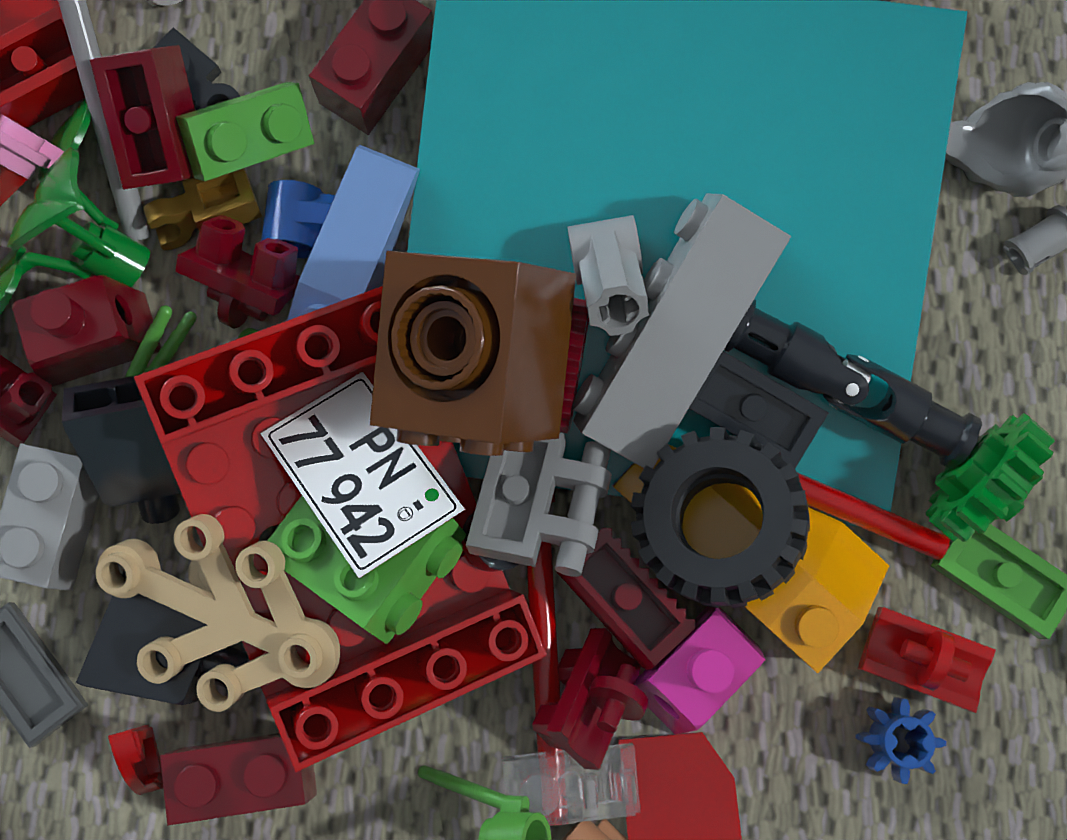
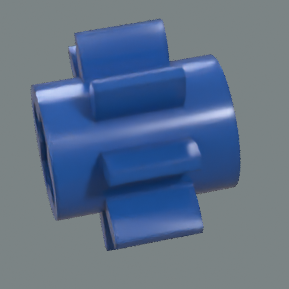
M899 697L893 698L891 703L892 713H885L878 708L870 706L866 709L868 716L874 722L869 732L856 734V739L869 744L874 752L866 763L869 769L878 772L885 769L891 763L893 780L902 784H908L910 769L918 768L930 774L936 772L930 759L934 754L935 748L946 746V740L935 737L928 726L936 716L933 711L922 709L910 717L908 699ZM896 727L910 730L904 738L910 746L906 753L893 750L898 744L896 737L892 734Z

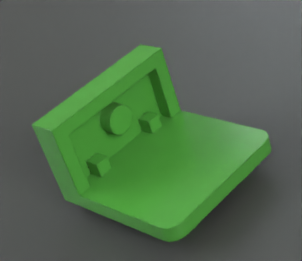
M302 495L267 541L277 545L283 552L285 557L284 571L388 645L395 634H403L415 622L423 605L420 599L435 578H443L454 568L462 554L463 545L461 542L466 537V533L452 518L372 571L358 578Z

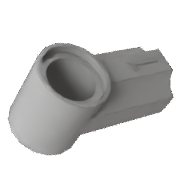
M634 216L568 226L577 285H583L590 326L604 329L609 336L633 332L635 325L641 319L649 316L648 297L644 280L641 276L643 274L642 258Z

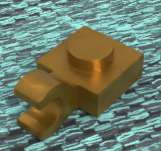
M244 168L208 181L195 179L194 176L182 180L185 189L184 194L172 198L157 199L144 207L148 225L151 229L156 228L160 246L163 250L181 247L190 239L195 228L198 227L200 231L204 221L218 215H225L243 224L262 217Z

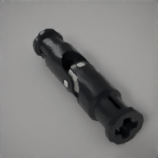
M755 299L724 348L726 352L735 348L767 365L768 374L797 389L823 394L822 396L832 407L902 444L910 440L940 456V464L951 470L966 460L977 443L982 427L981 418L970 413L964 416L958 415L932 401V393L862 356L847 354L846 358L838 355L835 348L826 341L823 335L799 322L788 325L756 308ZM871 374L887 382L886 396L876 406L871 408L854 406L867 397Z

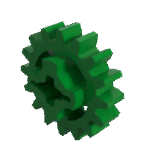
M1025 413L1018 418L1014 415L1009 416L1001 428L997 424L990 427L983 435L978 437L973 450L962 464L953 470L946 467L936 476L935 483L940 489L928 500L932 504L925 512V515L930 518L929 522L951 541L954 542L959 538L962 542H966L974 531L980 535L985 533L994 520L1004 519L1006 522L1024 508V501L1028 494L1043 479L1044 471L1039 466L1052 457L1054 452L1049 447L1055 442V439Z

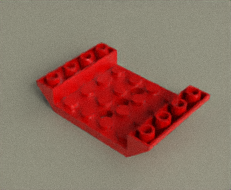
M383 286L134 377L191 518L199 514H207L219 521L224 531L223 545L235 571L236 559L239 553L257 543L261 534L267 528L280 525L302 496L260 433L361 372L366 375L372 385L374 384ZM439 441L438 446L418 445L464 507V511L453 517L463 529L467 518L475 511L477 504L453 442ZM195 527L205 548L206 537L201 529ZM463 549L454 568L443 578L436 577L420 599L423 605L415 622L403 634H395L388 645L284 571L305 617L327 623L337 634L340 643L339 664L334 674L316 687H297L284 678L277 679L260 687L294 770L298 772L544 658L547 654L524 595L509 588L503 571L486 572L474 566L467 558ZM254 554L253 563L255 568L260 573L267 575L268 564L266 560L260 555ZM240 580L254 612L274 621L261 588L249 587ZM242 641L250 661L268 653ZM295 645L300 658L310 664L308 651L300 645Z

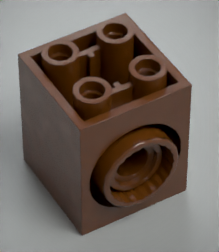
M386 251L370 425L397 429L396 441L400 443L438 446L439 441L460 443L461 452L488 456H502L504 450L533 452L534 441L559 439L576 273L515 261Z

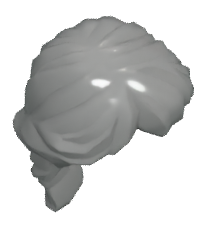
M1026 82L1016 86L1012 91L999 93L989 103L974 111L965 121H951L945 160L962 169L969 181L988 185L995 191L1006 192L1013 197H1029L1067 179V93L1049 82Z

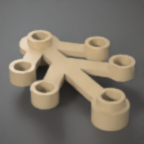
M199 514L181 522L174 533L175 546L183 557L193 561L198 560L212 593L161 571L157 553L148 543L142 540H125L107 548L101 554L96 567V579L99 586L106 593L118 598H131L141 594L207 624L175 639L164 636L144 646L138 653L137 667L140 674L149 682L156 684L164 683L181 672L185 664L240 641L268 652L236 668L230 664L217 665L201 676L196 688L200 702L211 711L221 712L240 700L245 692L280 678H284L292 685L301 688L319 686L329 679L338 667L340 643L337 634L327 623L305 617L284 572V554L272 542L259 541L242 550L236 559L235 571L223 545V528L216 518L207 514ZM194 526L203 531L206 537L205 548L195 542L193 538ZM254 554L261 555L268 564L267 575L260 573L255 568L253 563ZM118 563L125 569L126 579L121 575ZM240 580L249 587L261 588L274 621L254 612ZM295 645H300L308 651L310 664L300 658ZM156 651L161 652L166 657L168 662L167 669L160 666L157 662ZM215 678L224 682L228 689V697L223 696L217 691L214 684Z

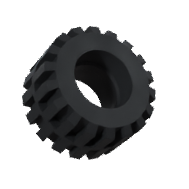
M710 427V436L699 438L695 431L681 435L684 444L674 450L668 444L660 449L656 454L661 461L654 469L646 465L639 476V479L644 483L641 493L633 492L631 507L636 511V521L631 522L633 537L639 541L641 549L638 551L645 564L655 572L656 577L666 586L688 600H694L704 606L718 608V606H731L732 608L748 606L747 602L760 598L762 601L774 594L773 590L782 582L786 584L795 574L794 568L800 559L803 560L807 549L810 516L805 490L801 486L798 473L791 463L787 464L783 460L779 449L770 442H767L765 446L757 442L753 433L740 430L738 436L728 435L725 427ZM731 483L743 486L756 496L761 505L763 523L757 538L747 549L728 558L713 559L696 552L689 545L683 534V517L690 501L700 491L715 484Z

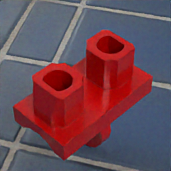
M878 607L857 669L968 712L976 713L980 702L982 683L993 661L996 649L888 608Z

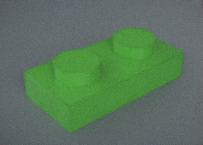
M285 82L176 117L194 178L201 181H208L315 144L299 83Z
M992 524L981 535L974 531L966 542H962L959 538L954 542L950 540L944 557L941 560L934 559L930 565L1038 639H1050L1067 611V574Z

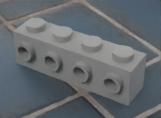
M706 193L702 202L694 199L687 206L675 227L674 234L679 236L680 239L667 261L659 258L644 278L649 316L641 319L635 325L633 332L610 336L606 346V352L611 354L610 358L598 377L593 374L587 377L573 401L572 409L577 411L573 422L582 434L643 468L647 465L653 469L659 459L656 453L668 444L792 237L724 194Z

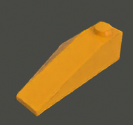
M669 445L672 450L676 449V447ZM660 458L657 460V462H656V464L654 465L653 469H654V468L656 467V465L661 461ZM633 463L613 485L630 503L632 502L633 492L641 493L644 483L639 479L644 468L636 463ZM731 483L709 486L696 494L688 504L683 517V534L689 545L705 557L713 559L732 557L747 549L757 538L763 523L761 505L756 496L743 486ZM808 507L810 532H808L807 549L803 560L800 559L794 568L795 574L786 584L782 582L773 590V595L762 601L758 598L747 602L748 606L744 607L816 673H819L864 624L890 565L843 522Z

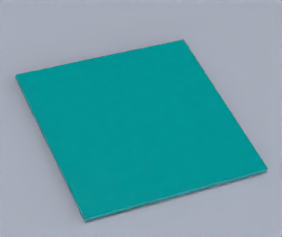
M436 0L417 168L420 169L414 188L407 252L515 261L575 273L567 227L633 215L641 250L643 268L641 276L644 280L650 268L659 258L667 261L680 237L675 235L674 231L687 206L694 199L702 202L706 193L724 194L792 236L754 298L756 300V308L788 325L799 322L818 332L835 348L837 354L846 358L847 354L862 356L911 382L968 11L880 0ZM575 284L574 298L585 299L582 284ZM590 322L577 392L588 376L593 374L598 377L611 356L610 353L606 352L610 336L604 329L590 326ZM735 348L729 352L723 350L730 356L829 413L795 468L796 472L891 512L901 449L900 442L832 407L822 396L823 394L797 389L768 374L767 365ZM871 374L867 397L854 406L866 408L876 406L886 396L887 382ZM688 409L668 444L677 448L684 444L681 435L695 431L699 438L710 436V427L720 426ZM574 410V413H573V419H574L575 415L577 414V411H575V410ZM572 419L571 429L568 433H564L566 447L563 458L581 462L585 444L597 441L582 434ZM727 431L728 435L736 436L731 432ZM453 442L465 476L484 479L490 456L461 452L460 443ZM613 450L610 452L607 470L612 475L607 495L624 497L613 485L634 462ZM555 486V488L571 490L569 488ZM820 511L821 513L827 516H830L836 520L843 522L847 526L859 527L838 517H835L831 514H828L824 511Z

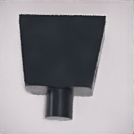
M135 376L64 388L62 424L102 502L112 507L137 502L142 520L150 524L164 523L175 518L180 512L177 494H180L181 491L134 379Z
M123 569L121 575L126 579V571ZM141 594L131 598H118L112 595L76 683L89 688L171 704L186 705L198 701L196 688L202 675L220 664H230L236 668L250 660L246 652L228 646L185 664L181 672L164 683L156 684L149 682L140 674L137 667L139 651L157 638L167 636L175 639L207 624ZM156 651L157 662L160 666L167 669L168 662L166 657L161 652ZM215 678L214 684L227 688L224 682Z

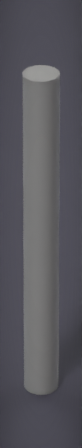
M58 0L88 109L92 115L91 120L123 233L135 241L150 237V232L138 188L123 190L90 59L100 58L101 54L86 0Z

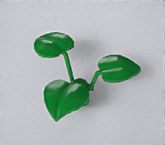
M86 98L53 135L50 143L65 152L49 169H44L40 166L38 180L40 182L34 192V200L25 207L10 235L7 247L12 250L0 261V314L10 302L21 276L36 266L73 273L82 279L89 278L91 274L95 276L105 275L132 287L143 273L150 258L151 251L149 248L118 231L119 224L106 217L78 188L79 152L77 149L86 134L92 117ZM79 210H84L96 224L89 221L82 227L69 219L68 216ZM55 224L76 237L70 254L79 260L74 262L39 253L26 252V247L22 245Z

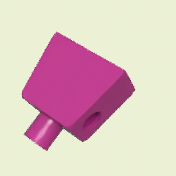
M707 606L695 618V629L650 671L646 669L637 678L635 686L645 693L648 698V708L673 734L697 731L763 664L765 657L760 646L720 606L718 608Z

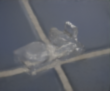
M633 743L609 745L600 770L584 769L565 750L502 757L505 795L527 796L530 802L529 812H539L544 815L549 826L635 816V813H641L635 747Z

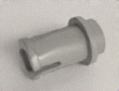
M1060 205L1048 209L1045 219L1016 237L1004 242L1003 250L1020 274L1028 275L1033 272L1034 268L1067 249V205L1065 207Z

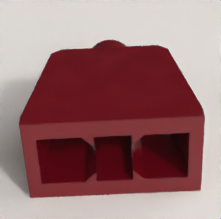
M105 275L92 276L55 289L44 290L39 294L17 300L12 304L28 363L33 371L51 384L52 387L133 361L150 324L153 322L145 293ZM125 313L127 324L122 320L120 314ZM160 341L153 354L158 353L162 348Z

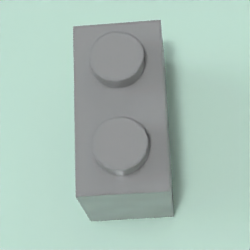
M20 443L0 510V578L47 589L73 591L99 499V494L78 456Z

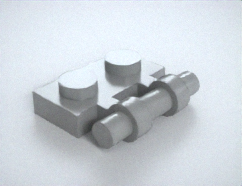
M560 433L559 439L534 441L533 452L504 450L502 456H490L466 541L469 554L535 567L541 542H546L560 547L555 565L557 572L567 576H581L586 554L594 552L599 531L593 524L599 498H603L608 494L612 475L607 470V464L611 449L598 442H587L581 462L564 459L566 440L564 433ZM555 486L569 488L574 491L567 518L549 514Z

